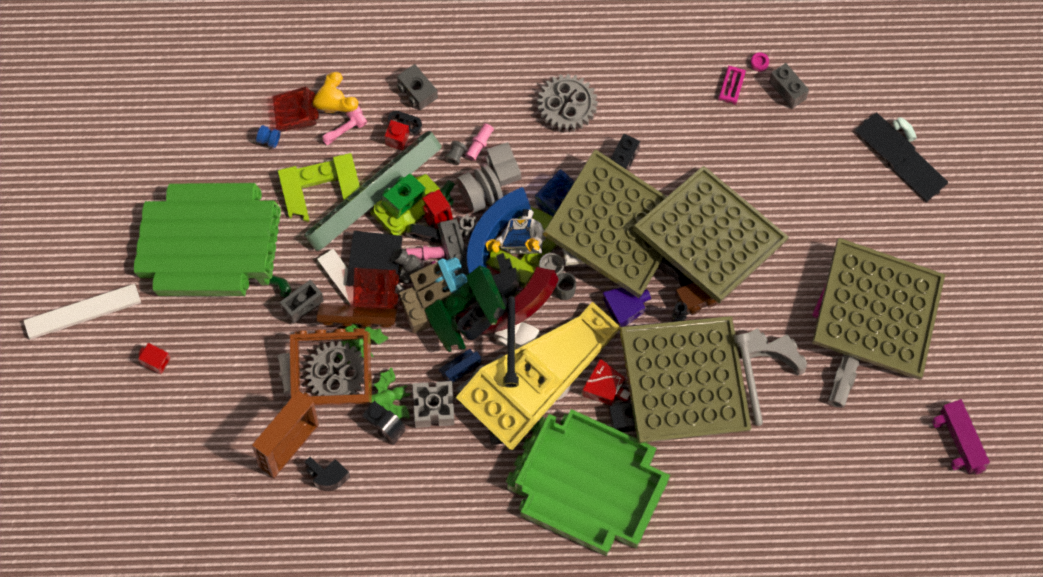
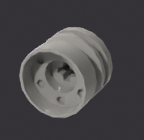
M487 164L482 165L481 170L479 168L474 170L475 179L469 172L456 178L461 196L472 213L485 208L484 199L492 205L495 203L494 199L498 201L503 197L500 183Z

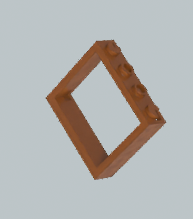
M354 328L353 332H346V329H334V333H326V330H315V333L307 334V331L300 330L295 331V334H290L291 398L298 390L300 391L299 342L363 339L364 394L310 397L314 399L315 405L372 403L370 333L365 331V329Z
M298 390L252 444L259 468L272 478L279 474L319 426L317 411L313 402L314 399L306 392L303 394Z

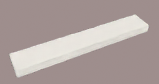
M132 284L26 319L24 324L28 337L31 340L140 304L141 300L136 285Z

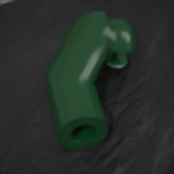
M447 180L440 191L450 206H452L454 200L451 198L450 192L455 184Z
M272 275L269 284L279 287L281 290L279 293L280 297L286 298L292 292L289 282L284 278Z

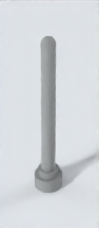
M749 333L735 335V343H737L741 350L755 424L761 426L763 420L748 350L750 336Z

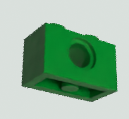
M409 173L405 177H400L395 186L389 187L383 192L381 205L398 219L424 197L426 187Z

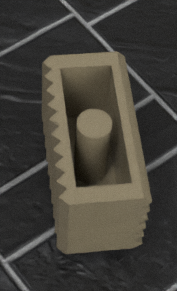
M415 287L399 293L401 306L414 334L430 328V321Z

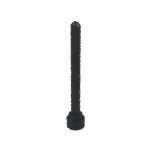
M513 296L508 298L507 373L503 377V386L508 388L519 386V377L515 373V298Z

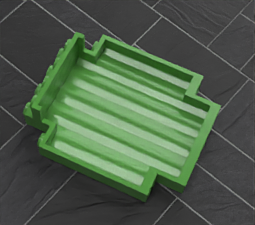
M255 183L169 184L166 201H145L143 205L139 231L140 237L134 261V273L139 278H153V291L158 296H246V290L249 288L248 278H255L261 285H269V281L272 278L273 260L275 259L276 252L275 243L277 242L278 225L281 216L280 206L274 200L259 201L261 200L262 193Z
M572 409L569 414H564L561 421L562 425L556 423V417L551 414L547 418L541 417L539 422L537 421L531 429L533 432L531 438L527 437L523 445L525 450L522 456L518 455L514 463L517 466L514 473L510 472L506 479L508 490L527 498V500L523 499L520 504V516L605 556L608 555L615 539L637 549L670 478L669 474L650 466L657 448L647 443L638 444L636 438Z

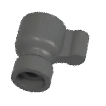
M399 248L392 257L394 262L402 264L397 278L405 284L410 282V275L421 270L424 265L420 258L413 254L408 255L407 251Z

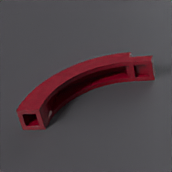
M536 267L529 283L514 297L515 325L537 312L551 296L559 280L554 270ZM462 311L454 318L457 326L458 321L469 311ZM507 312L498 319L495 325H491L482 334L507 329Z

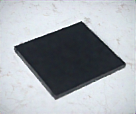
M353 231L346 286L396 291L399 264L394 262L392 257L402 247L403 236Z

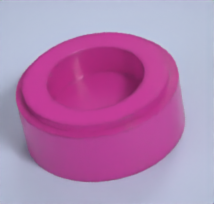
M755 53L751 58L750 65L757 72L765 71L769 65V58L764 53Z

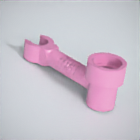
M359 106L355 111L346 113L350 119L348 122L323 136L322 140L326 146L355 125L361 128L367 124V120L362 115L363 112Z

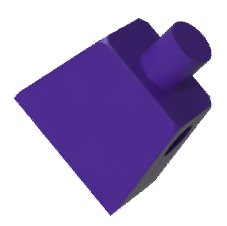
M622 287L603 293V301L613 320L620 327L627 326L643 315L645 311L643 303L651 300V295L647 289L644 290L640 298H637Z

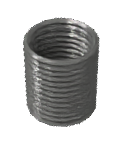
M561 273L558 275L559 280L555 287V295L561 300H569L575 294L576 279L570 273ZM565 282L571 284L573 288L565 291L560 289L558 285Z

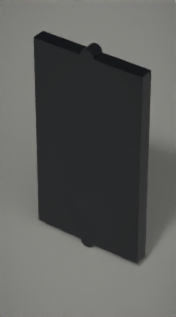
M877 112L868 120L865 119L863 124L855 130V133L893 168L901 161L906 160L907 156L916 149Z
M916 150L894 168L889 163L887 164L926 203L935 195H939L940 190L949 183Z

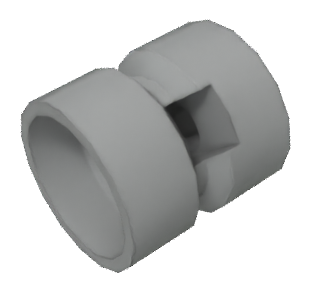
M548 253L541 258L539 267L554 270L558 276L564 271V261L560 255Z

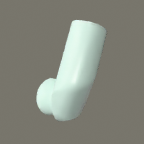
M899 117L892 122L896 130L900 128L904 130L909 142L917 138L912 125L905 119Z

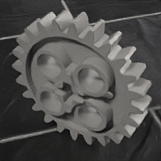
M560 74L559 80L552 77V83L546 81L547 87H541L542 92L538 93L540 99H537V105H540L538 106V112H541L540 117H546L545 124L552 122L551 128L557 125L558 131H560L562 127H565L566 132H568L569 128H572L575 132L576 126L582 129L583 123L589 125L588 119L593 120V114L597 111L595 107L598 105V101H596L597 94H593L594 88H589L590 82L584 84L583 77L578 81L577 75L572 79L569 74H567L566 78H563ZM566 89L569 92L562 93L560 90ZM582 98V99H584L585 101H583V102H578V101H576V99ZM551 104H558L559 106L556 107V108H554V107H552V106H550V105H551ZM567 113H573V114H575V115L572 116V117H570V116H567L566 114H567Z
M331 341L329 348L326 344H323V351L317 348L318 355L311 354L314 361H308L307 363L311 365V368H306L305 370L310 373V375L306 376V379L311 381L308 386L313 388V394L318 393V396L357 395V390L363 391L360 385L364 384V357L360 358L362 352H356L357 348L355 346L350 349L348 342L343 347L341 341L338 342L337 346ZM338 355H343L342 361L335 363V358ZM328 368L327 374L320 376V370ZM335 370L339 371L340 374L338 376L335 374ZM349 370H355V374L352 377L348 378L346 376ZM340 382L339 388L332 390L333 383Z

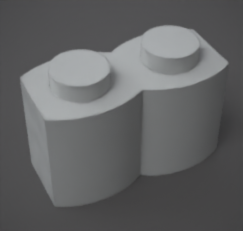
M508 142L487 149L486 163L488 166H492L493 173L496 175L500 186L521 180L519 166Z

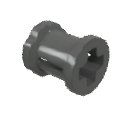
M452 141V147L444 159L453 165H459L460 158L463 152H466L467 147L461 142Z

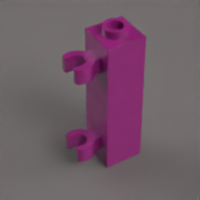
M962 399L943 405L940 410L942 415L934 417V420L931 422L934 428L941 427L944 424L948 427L961 457L952 460V463H950L953 471L965 466L968 474L975 472L977 475L985 472L990 461Z

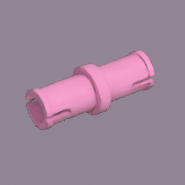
M486 123L483 124L477 136L473 137V143L465 153L467 158L473 161L476 160L481 149L487 145L486 141L494 131L492 126Z
M424 245L422 248H406L408 255L413 254L420 259H424V261L429 260V258L446 257L443 246L428 247V245Z

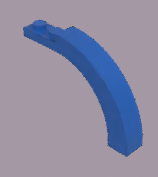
M523 187L510 192L496 201L476 224L470 237L467 251L469 274L479 265L487 268L489 251L487 250L486 242L495 239L511 219L520 217L523 209L531 210Z

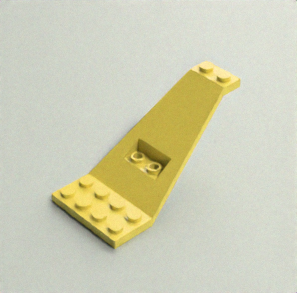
M591 302L579 317L515 350V373L519 377L518 387L508 388L503 386V377L507 373V355L482 367L456 398L509 449L513 450L544 413L609 343L621 327L600 307ZM530 364V370L526 371V366ZM541 377L544 378V382L542 384H540L539 382Z

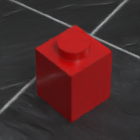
M391 120L385 134V145L403 151L409 137V126Z
M147 343L146 347H142L138 354V359L142 366L160 375L171 359L168 352L150 343Z

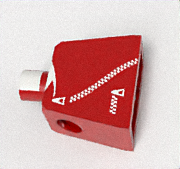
M600 359L582 390V396L612 406L616 398L627 402L630 392L622 388L625 383V377Z

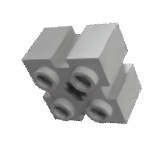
M452 381L436 382V387H429L428 383H413L414 405H419L414 406L415 428L431 427V422H439V426H454L453 404H448L453 403ZM431 403H436V406L432 407Z

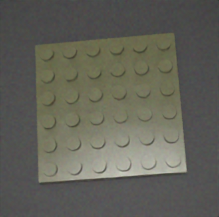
M595 149L542 235L637 298H640L664 256L632 229L636 223L667 198V196Z
M704 165L636 223L632 229L719 304L785 244L789 236Z
M838 238L833 252L812 344L921 380L925 370L945 274Z
M732 316L620 328L638 444L752 430L738 347L734 340L735 330Z

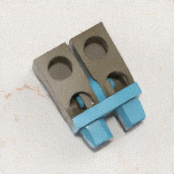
M441 259L410 275L416 291H419L417 294L423 308L427 309L438 299L444 301L468 281L464 274L456 276L454 271L461 268L459 259Z

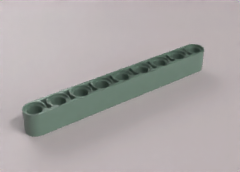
M427 131L305 233L304 236L315 251L323 249L383 198V192L387 188L395 186L400 177H405L409 173L412 174L441 149L442 145L432 131Z

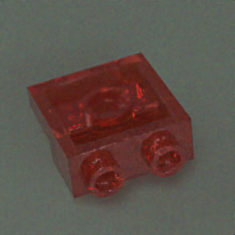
M305 86L272 96L276 130L284 132L294 128L302 130L316 126V120L319 119L318 111L313 106V99L316 94Z
M354 268L353 306L382 309L394 308V305L398 302L395 286L398 285L399 276L396 274V270Z

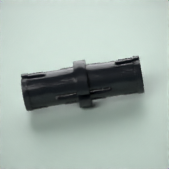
M678 302L675 305L672 313V322L686 320L687 316L685 315L688 314L686 303L683 302V305H681V302Z

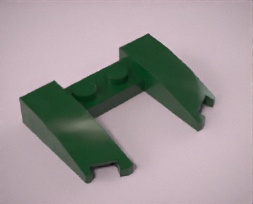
M479 265L466 276L468 281L444 301L438 299L425 309L436 335L448 352H452L451 346L458 345L460 350L466 348L454 318L476 300L478 301L492 325H495L498 321L494 317L497 308L505 309L503 300L488 268Z

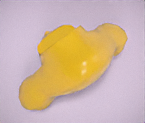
M331 72L326 76L323 86L316 93L313 99V106L323 110L325 113L337 111L352 112L358 108L359 102L355 97L345 98L342 91L336 89L343 77L339 72Z

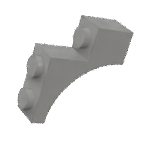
M758 328L749 332L748 350L750 358L772 357L790 366L797 376L805 373L807 361L803 355L799 354L794 339H790L788 334L767 344L768 340L763 332L760 333Z

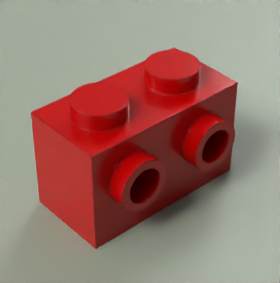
M439 189L429 192L423 197L424 206H422V209L426 214L424 218L429 226L432 225L438 229V223L453 220L451 206Z

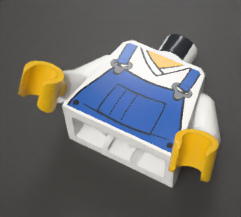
M523 209L521 219H511L501 236L496 240L491 239L486 242L487 250H493V252L497 253L499 248H502L510 254L542 253V242L546 239L542 235L544 232L543 226L532 219V210Z

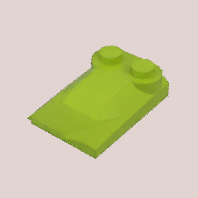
M427 174L415 177L426 187L424 197L429 192L440 190ZM423 198L398 219L381 205L382 200L377 202L370 211V214L390 235L400 236L408 230L409 224H416L426 215L422 209V206H424Z

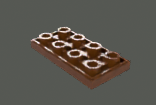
M320 304L317 321L321 322L322 325L341 323L342 326L360 324L363 327H370L372 324H379L380 327L388 328L395 324L397 307Z

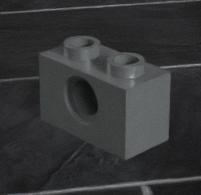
M787 63L771 72L769 83L791 109L807 99L809 89Z
M416 64L397 76L398 89L402 93H406L412 106H417L419 110H422L438 98V90ZM415 86L420 87L418 90H413L412 88Z
M310 279L283 299L280 305L282 311L294 324L320 305L324 299L322 292Z

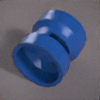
M262 125L258 131L256 142L260 144L265 143L271 148H276L281 131L276 129L271 131L268 126Z

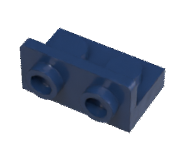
M468 349L439 368V372L446 381L454 383L480 366L481 356L477 351L473 353L471 349Z

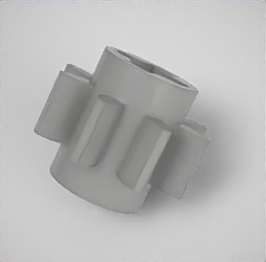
M466 214L463 218L458 217V225L461 235L466 236V239H468L472 235L477 223H475L476 217L471 218Z

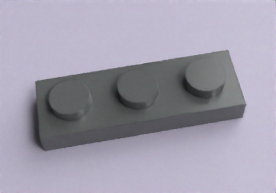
M457 219L438 223L437 226L447 260L457 258L461 264V268L454 271L455 275L464 274L467 276L469 274L467 253Z

